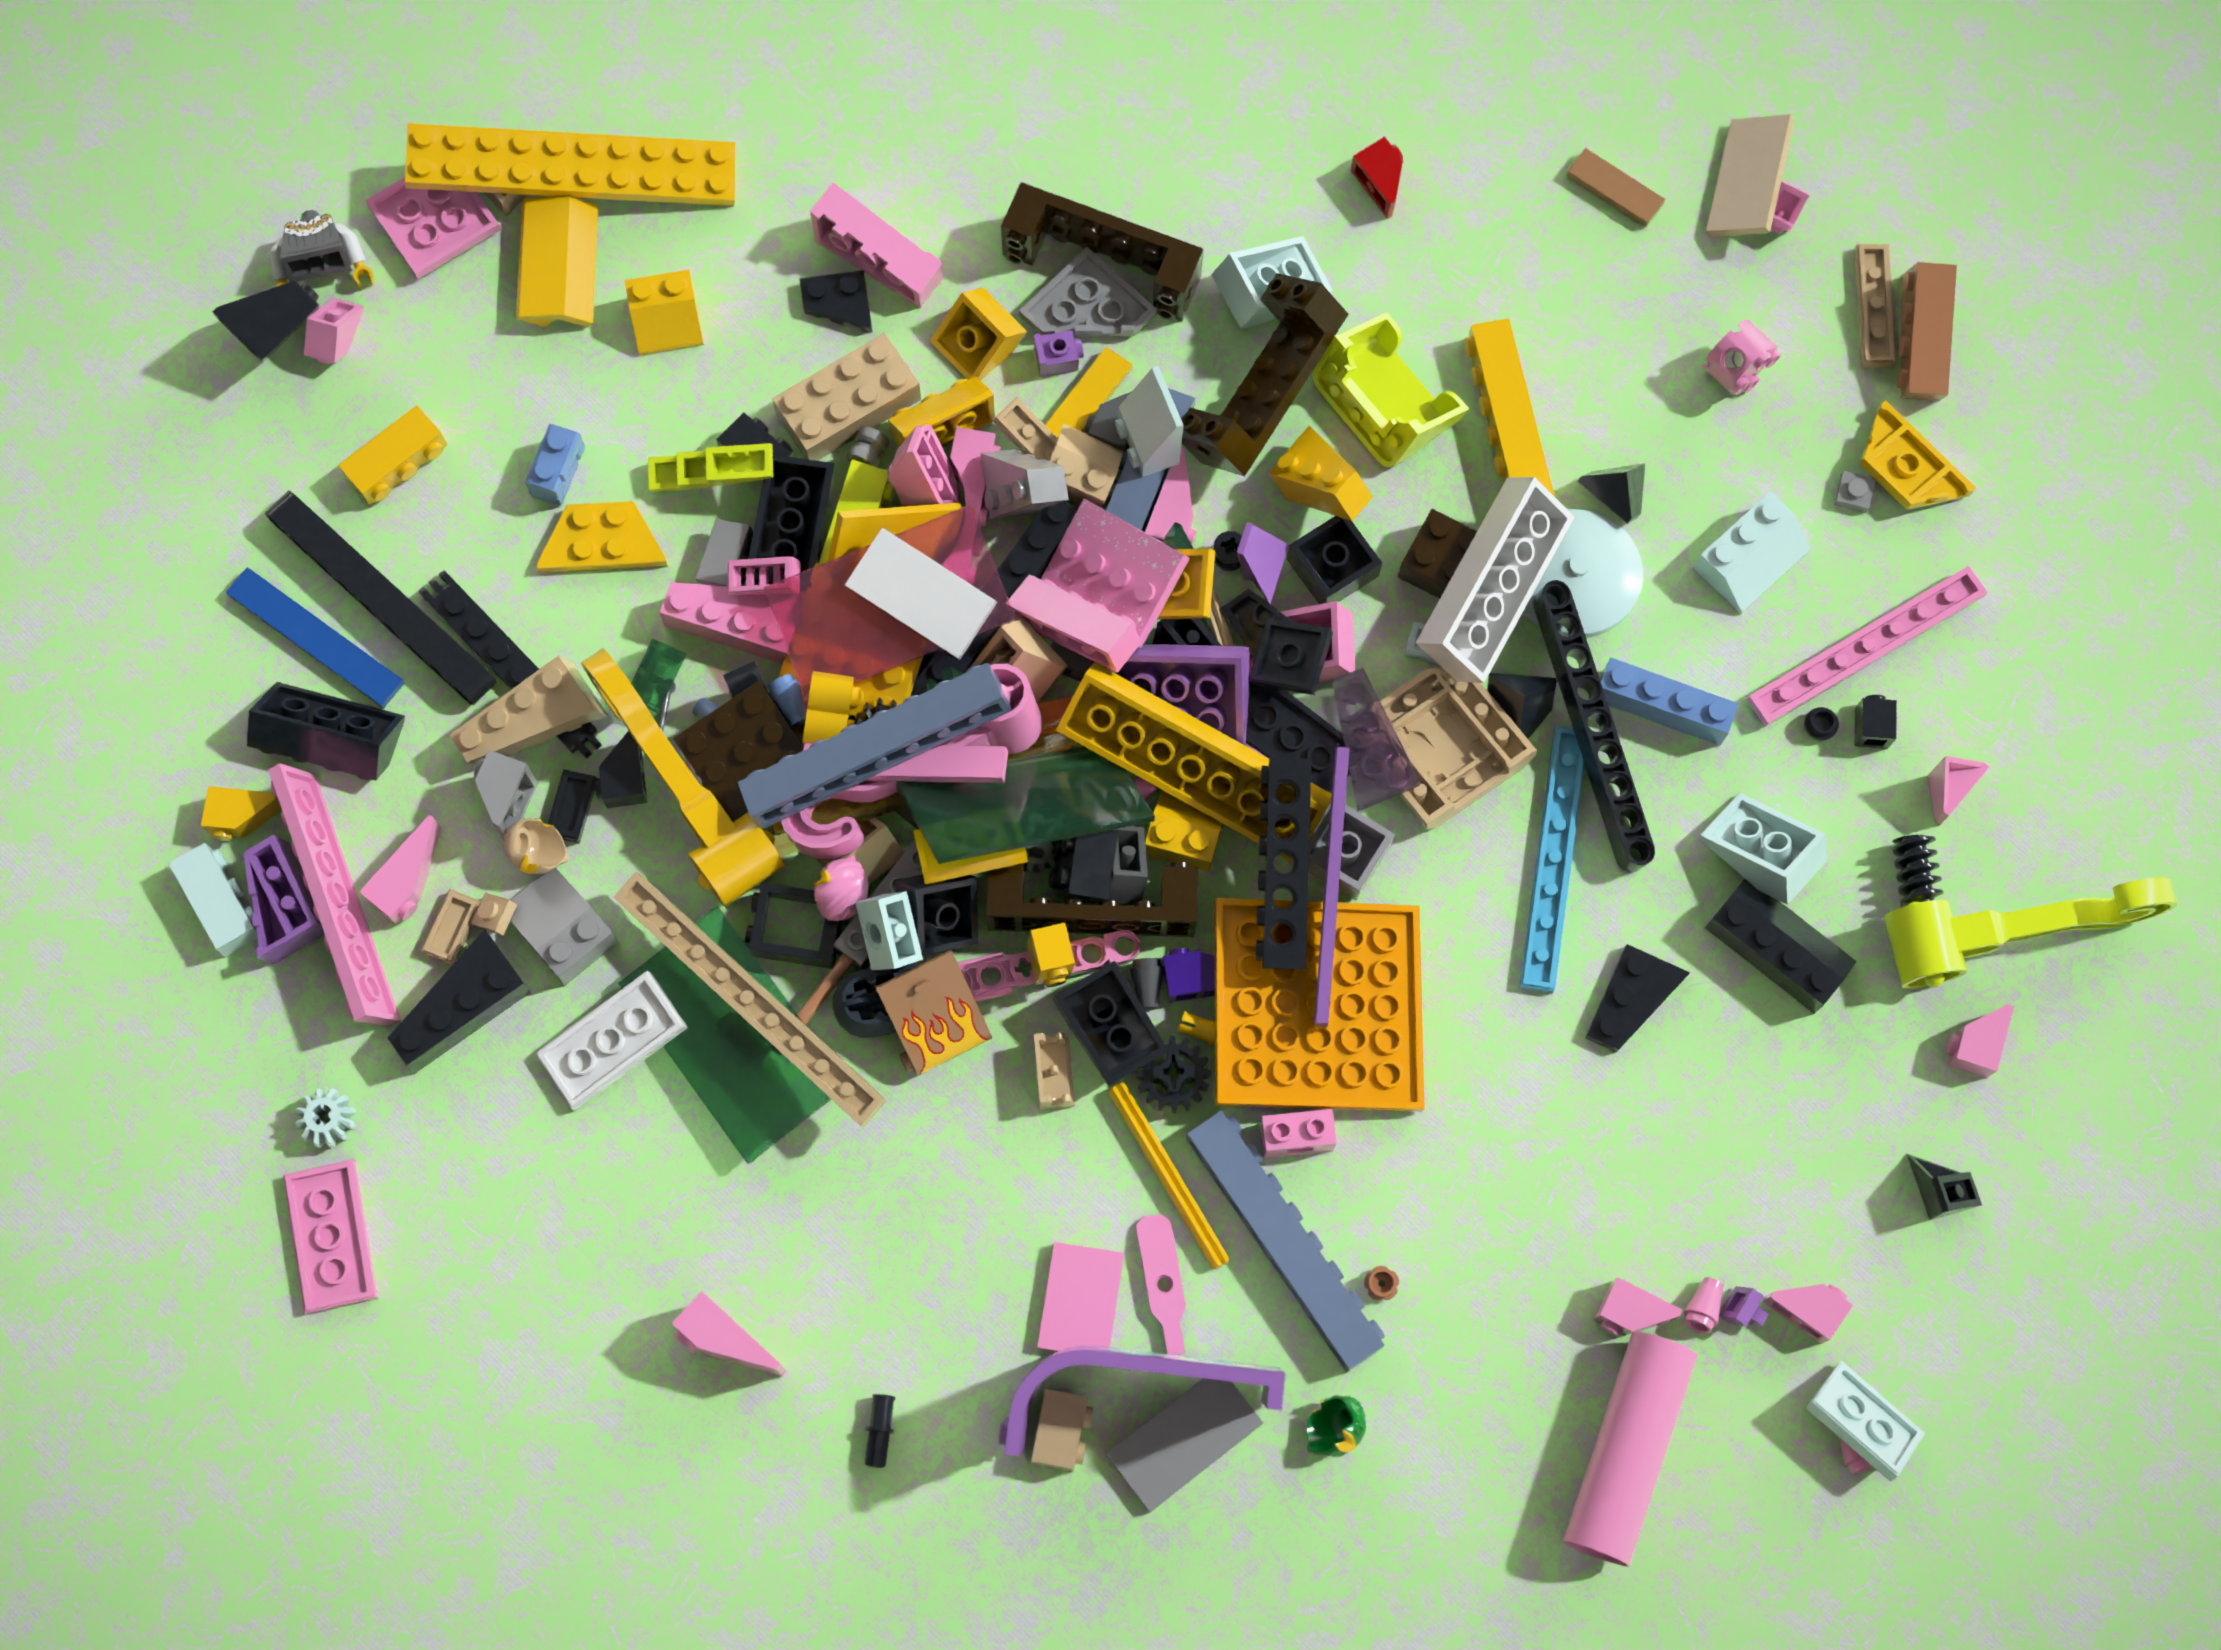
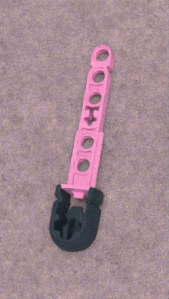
M1120 930L1103 934L1102 939L1089 937L1071 941L1075 965L1070 976L1099 970L1105 964H1109L1114 960L1117 965L1132 962L1137 957L1141 948L1138 936L1134 932ZM1121 938L1129 939L1134 945L1133 953L1128 956L1120 955L1115 949V942ZM1088 945L1097 947L1101 953L1100 960L1095 963L1086 962L1081 955L1082 949ZM1028 951L1004 956L1003 952L957 962L976 1002L1012 994V989L1036 984L1033 970H1030L1029 977H1023L1022 972H1015V969L1019 967L1020 961H1025L1027 966H1031ZM917 962L895 969L872 970L869 968L848 975L838 984L833 995V1011L839 1025L849 1034L861 1038H872L897 1033L889 1016L885 1017L888 1013L878 993L872 992L875 991L876 985L883 984L917 967ZM986 968H994L1000 974V981L993 986L986 985L981 980V972ZM883 1011L876 1013L875 1019H872V1012Z

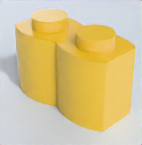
M813 671L803 743L827 740L839 734L844 728L855 724V720L848 719L850 706L857 707L860 687L853 686L854 677Z

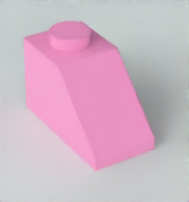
M332 298L306 319L304 355L313 357L317 362L323 364L336 363L349 351L362 317L364 306Z
M2007 1004L1965 1025L1956 1034L1952 1033L1946 1046V1053L1950 1054L1947 1065L1986 1078L1997 1072L2014 1006Z
M1617 1277L1611 1282L1594 1319L1602 1323L1601 1329L1609 1334L1620 1337L1621 1333L1627 1336L1635 1331L1639 1332L1673 1321L1680 1316L1682 1309Z
M1824 1284L1774 1291L1763 1300L1765 1304L1821 1344L1832 1338L1853 1307V1304L1846 1300L1847 1295L1842 1290L1833 1285H1828L1827 1287Z

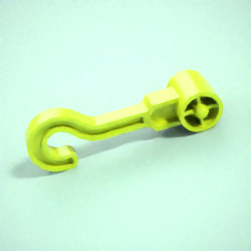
M2165 877L2130 881L2112 887L2114 893L2112 898H2080L2007 913L1986 910L1952 917L1949 903L1946 900L1914 901L1908 906L1889 912L1884 916V921L1902 988L1909 989L1926 986L1937 988L1943 982L1953 980L1967 973L1964 958L1993 952L2006 943L2072 930H2102L2120 927L2164 914L2177 906L2171 880Z

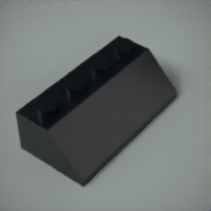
M773 454V478L763 479L748 559L790 556L798 559L801 564V592L807 591V588L812 587L810 579L818 559L835 465L831 462ZM755 568V585H759V568ZM769 568V584H773V568ZM783 568V583H785V568Z
M276 682L249 710L247 746L259 749L266 754H278L292 758L296 762H308L323 766L330 771H342L356 775L360 779L376 781L391 762L405 721V715Z
M1746 879L1741 882L1705 927L1710 933L1814 1014L1825 1005L1857 962L1779 900L1757 890Z

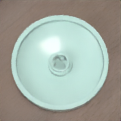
M1567 509L1574 516V519L1523 613L1530 621L1540 627L1533 606L1534 597L1546 583L1552 580L1562 581L1571 590L1585 636L1589 638L1608 632L1628 616L1641 591L1643 566L1635 543L1617 523L1592 511ZM1546 594V598L1551 604L1558 605V600L1554 595ZM1556 625L1558 633L1568 637L1567 629L1561 625Z

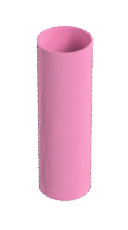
M1632 1332L1563 1539L1564 1544L1598 1559L1621 1566H1630L1698 1357L1696 1352L1660 1336L1644 1332Z

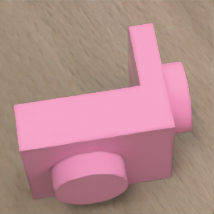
M1781 180L1771 230L1782 234L1783 230L1790 232L1810 193Z

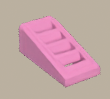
M792 556L728 560L729 595L800 594L801 564L798 559ZM741 568H746V586H741ZM755 568H759V585H755ZM769 568H773V584H769ZM783 568H785V583H783Z

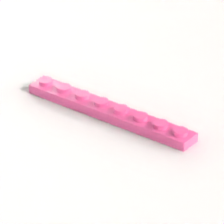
M1967 566L1751 694L1747 698V702L1763 725L1767 727L1982 599L1988 592L1971 568Z

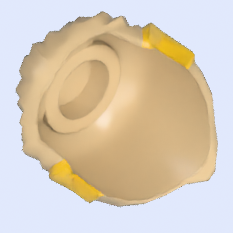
M522 818L513 825H510L503 836L506 855L509 857L510 862L519 868L522 873L546 874L569 860L568 850L559 831L554 825L542 823L540 818Z

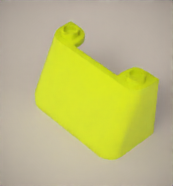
M1386 312L1336 335L1312 371V379L1319 392L1377 461L1389 468L1403 462L1463 418L1469 408L1459 396L1451 391L1443 392L1436 398L1432 396L1396 353L1402 343V333L1396 322Z

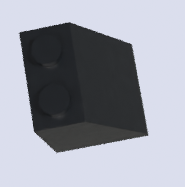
M294 280L218 306L212 312L253 355L264 363L306 322L310 315L319 309V304L316 302L319 299V295L306 282L300 286Z

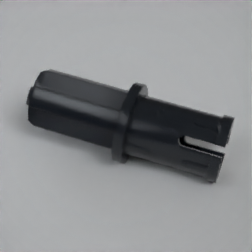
M873 1394L870 1425L865 1428L866 1431H869L865 1465L872 1468H884L886 1466L890 1434H894V1430L891 1429V1422L896 1397Z

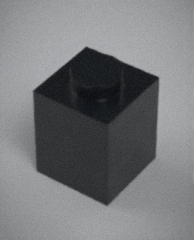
M1868 695L1862 698L1855 707L1854 746L1888 749L1896 740L1897 700H1887L1883 695Z

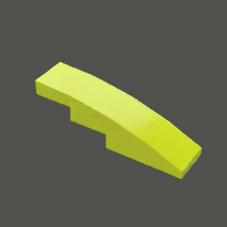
M771 443L705 447V451L677 452V455L648 457V484L651 492L717 487L773 478V447Z

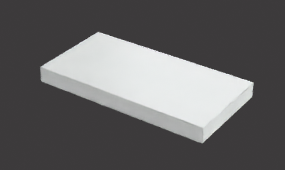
M881 528L845 583V586L959 660L997 604L996 600L884 528Z
M646 971L535 1054L571 1109L576 1111L688 1027L651 972Z

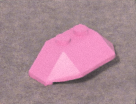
M931 424L916 426L898 448L893 463L888 468L889 482L893 484L902 506L961 504L960 490L953 468ZM963 506V508H964V513H963L962 522H961V526H960V530H959V534H958L957 541H958L959 538H960V535H961V532H962V528H963V525H964V520H965V507H964V506Z

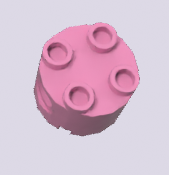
M1749 319L1743 320L1737 325L1742 329L1739 332L1734 333L1730 330L1705 359L1707 362L1702 366L1730 394L1735 393L1738 395L1742 391L1745 393L1749 392L1759 382L1760 378L1757 375L1764 367L1770 368L1781 356V353L1777 350L1778 346Z

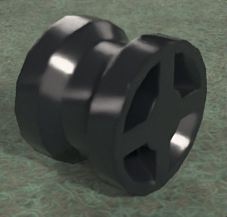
M1235 531L1222 532L1214 542V563L1224 571H1234L1241 567L1237 550L1242 535Z

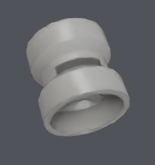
M863 426L857 434L856 445L850 447L846 457L850 462L855 460L878 467L880 463L879 456L881 453L886 452L890 440L880 431Z

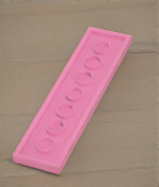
M279 763L268 769L272 779L271 789L278 798L282 808L281 818L284 825L289 829L293 841V853L300 861L304 873L302 876L304 885L311 893L315 917L322 925L325 934L324 944L329 953L332 954L336 966L335 976L340 985L343 986L347 998L346 1008L354 1018V1021L382 1026H391L401 1022L316 774Z

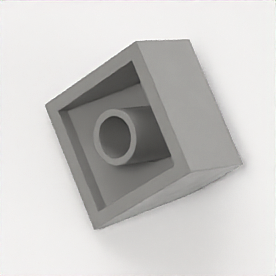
M488 750L485 759L480 758L475 767V783L493 825L503 838L506 829L523 818L538 782L527 763Z

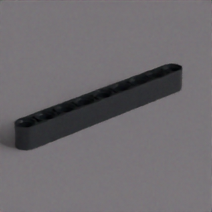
M288 490L265 512L267 518L470 705L474 706L497 683L496 679L476 659L293 492Z
M1552 580L1546 583L1534 597V610L1616 862L1622 870L1636 872L1653 860L1655 846L1571 590L1564 582ZM1546 594L1554 595L1558 600V605L1551 604L1547 600ZM1556 625L1565 627L1568 631V637L1559 634ZM1567 656L1576 659L1579 668L1571 667L1567 662ZM1577 688L1587 691L1589 700L1582 699L1577 693ZM1589 719L1598 724L1599 732L1592 731L1589 728L1587 722ZM1598 751L1608 755L1609 764L1600 761ZM1609 783H1613L1619 788L1620 796H1615L1610 792ZM1619 815L1626 816L1629 819L1630 829L1621 825ZM1630 847L1636 848L1640 852L1641 861L1631 857Z

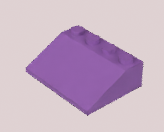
M1144 644L1142 648L1138 647L1118 673L1108 668V670L1246 746L1250 684L1249 647Z

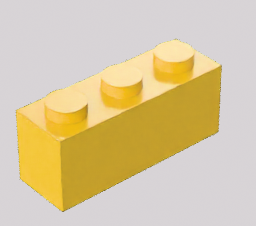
M416 405L340 463L338 467L345 479L370 506L375 501L385 499L390 494L391 489L401 481H407L412 478L418 468L428 460L432 461L438 458L448 445L442 432Z

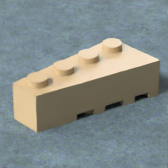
M558 655L451 733L450 737L466 762L477 765L480 758L485 759L488 750L509 757L521 752L524 748L534 744H541L551 740L550 738L566 731H573L582 727L585 723L600 720L608 715L574 663Z

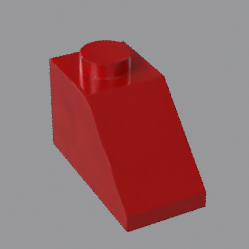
M1384 136L1353 155L1351 172L1388 219L1393 216L1403 165V155L1400 149L1395 144L1391 145Z

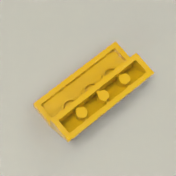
M570 195L530 197L522 200L516 319L544 328L557 319L586 328L593 324L598 222L597 204Z

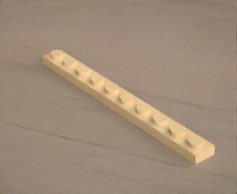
M635 872L613 898L860 1126L865 1127L887 1102L877 1090L640 873Z

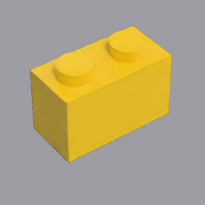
M1061 923L1031 930L1026 946L1036 985L1045 983L1046 987H1055L1066 983L1065 978L1070 977L1075 965L1066 924Z

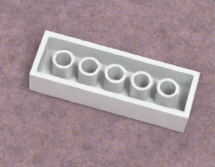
M1509 477L1506 479L1416 641V644L1457 682H1485L1574 519V516L1535 477Z

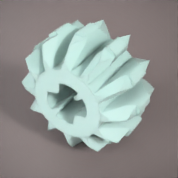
M331 1088L327 1095L322 1089H316V1099L314 1100L307 1095L303 1096L304 1102L308 1104L307 1107H298L295 1111L298 1115L304 1117L295 1122L297 1129L304 1130L301 1135L303 1140L307 1142L313 1139V1145L317 1148H321L325 1141L330 1148L335 1147L337 1136L344 1141L348 1140V1135L343 1131L345 1128L354 1129L356 1127V1123L348 1119L356 1114V1109L348 1106L350 1102L348 1096L342 1095L339 1097L338 1091L334 1088ZM325 1112L328 1113L331 1119L327 1124L323 1123L321 1118Z

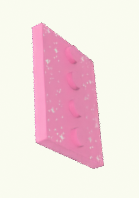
M1083 499L1041 580L1047 578L1058 588L1066 592L1072 590L1087 602L1092 604L1094 602L1100 603L1109 612L1117 616L1122 614L1129 617L1136 624L1135 629L1142 642L1138 647L1142 648L1190 558L1094 503Z

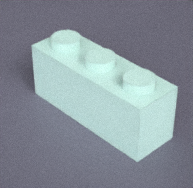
M203 843L168 863L214 947L224 957L257 939L256 927L252 923L254 910L251 905L246 908L240 897L244 896L245 893L235 877L229 879L224 870L229 867V864L219 849L213 851L206 843Z

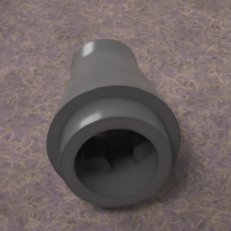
M1160 958L1133 959V968H1130L1137 998L1143 1008L1159 1007L1164 967L1160 966Z

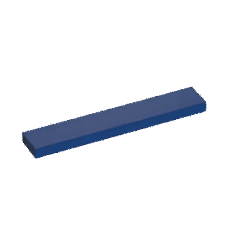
M247 567L226 591L230 598L383 709L405 684L403 679L250 568Z

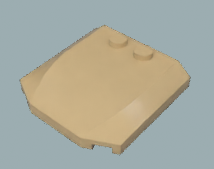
M1439 668L1425 670L1373 705L1368 713L1365 724L1356 735V743L1365 751L1368 758L1426 829L1442 825L1517 774L1536 756L1537 749L1481 683L1457 682L1445 670H1439Z

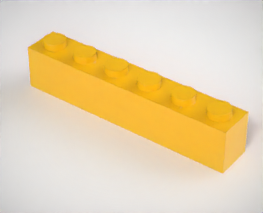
M1510 318L1473 324L1470 327L1468 337L1464 338V347L1467 357H1472L1474 367L1471 369L1473 384L1475 387L1479 386L1482 396L1479 397L1480 412L1483 417L1487 416L1489 427L1486 428L1489 446L1495 447L1497 457H1494L1496 475L1498 477L1502 476L1503 483L1509 477H1535L1555 497Z

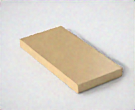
M1791 114L1731 119L1706 232L1710 237L1770 233L1795 121Z

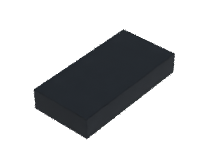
M563 769L548 824L554 825L559 831L563 840L580 843L595 792L594 779L597 778L596 776Z

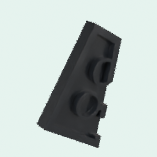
M1249 588L1221 607L1246 647H1249V652L1254 659L1267 618L1295 622L1283 615L1277 608Z
M1626 944L1585 1038L1617 1053L1690 972Z

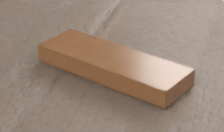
M1587 148L1583 150L1566 175L1644 227L1649 225L1666 200Z

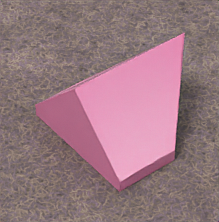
M1945 756L1928 774L1934 821L1937 824L1941 825L1982 777L1989 768L1986 763Z

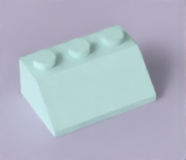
M1770 491L1700 555L1693 569L1741 614L1802 559L1811 548L1795 514Z

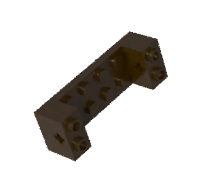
M1020 182L1001 225L1003 256H1006L1009 261L1015 264L1025 263L1033 266L1046 234L1051 235L1052 238L1059 242H1071L1079 245L1083 250L1088 247L1095 254H1104L1119 264H1131L1141 268L1143 272L1149 275L1156 276L1153 290V306L1157 309V314L1168 320L1177 319L1183 321L1201 279L1204 248Z
M1276 273L1273 280L1270 281L1260 301L1279 320L1280 324L1273 332L1259 357L1255 360L1252 368L1238 386L1237 391L1220 416L1190 407L1181 419L1183 423L1182 445L1201 464L1246 476L1349 315L1322 283Z
M1172 862L1170 867L1163 866L1160 907H1155L1154 903L1147 901L1135 902L1134 906H1120V902L1113 900L1100 901L1099 905H1085V901L1079 899H1068L1064 901V904H1051L1049 899L1032 898L1029 900V903H1024V863L989 870L986 914L988 931L1030 932L1031 930L1065 923L1067 932L1075 934H1107L1125 930L1134 932L1137 936L1194 937L1197 922L1198 867H1190V864L1186 862Z

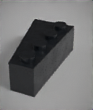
M484 929L387 1039L406 1066L416 1074L531 992Z

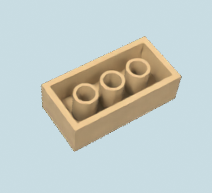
M883 333L773 397L772 401L776 416L804 458L818 461L856 439L861 427L868 426L874 428L891 418L899 409L910 407L920 401L921 392L919 382L887 335Z

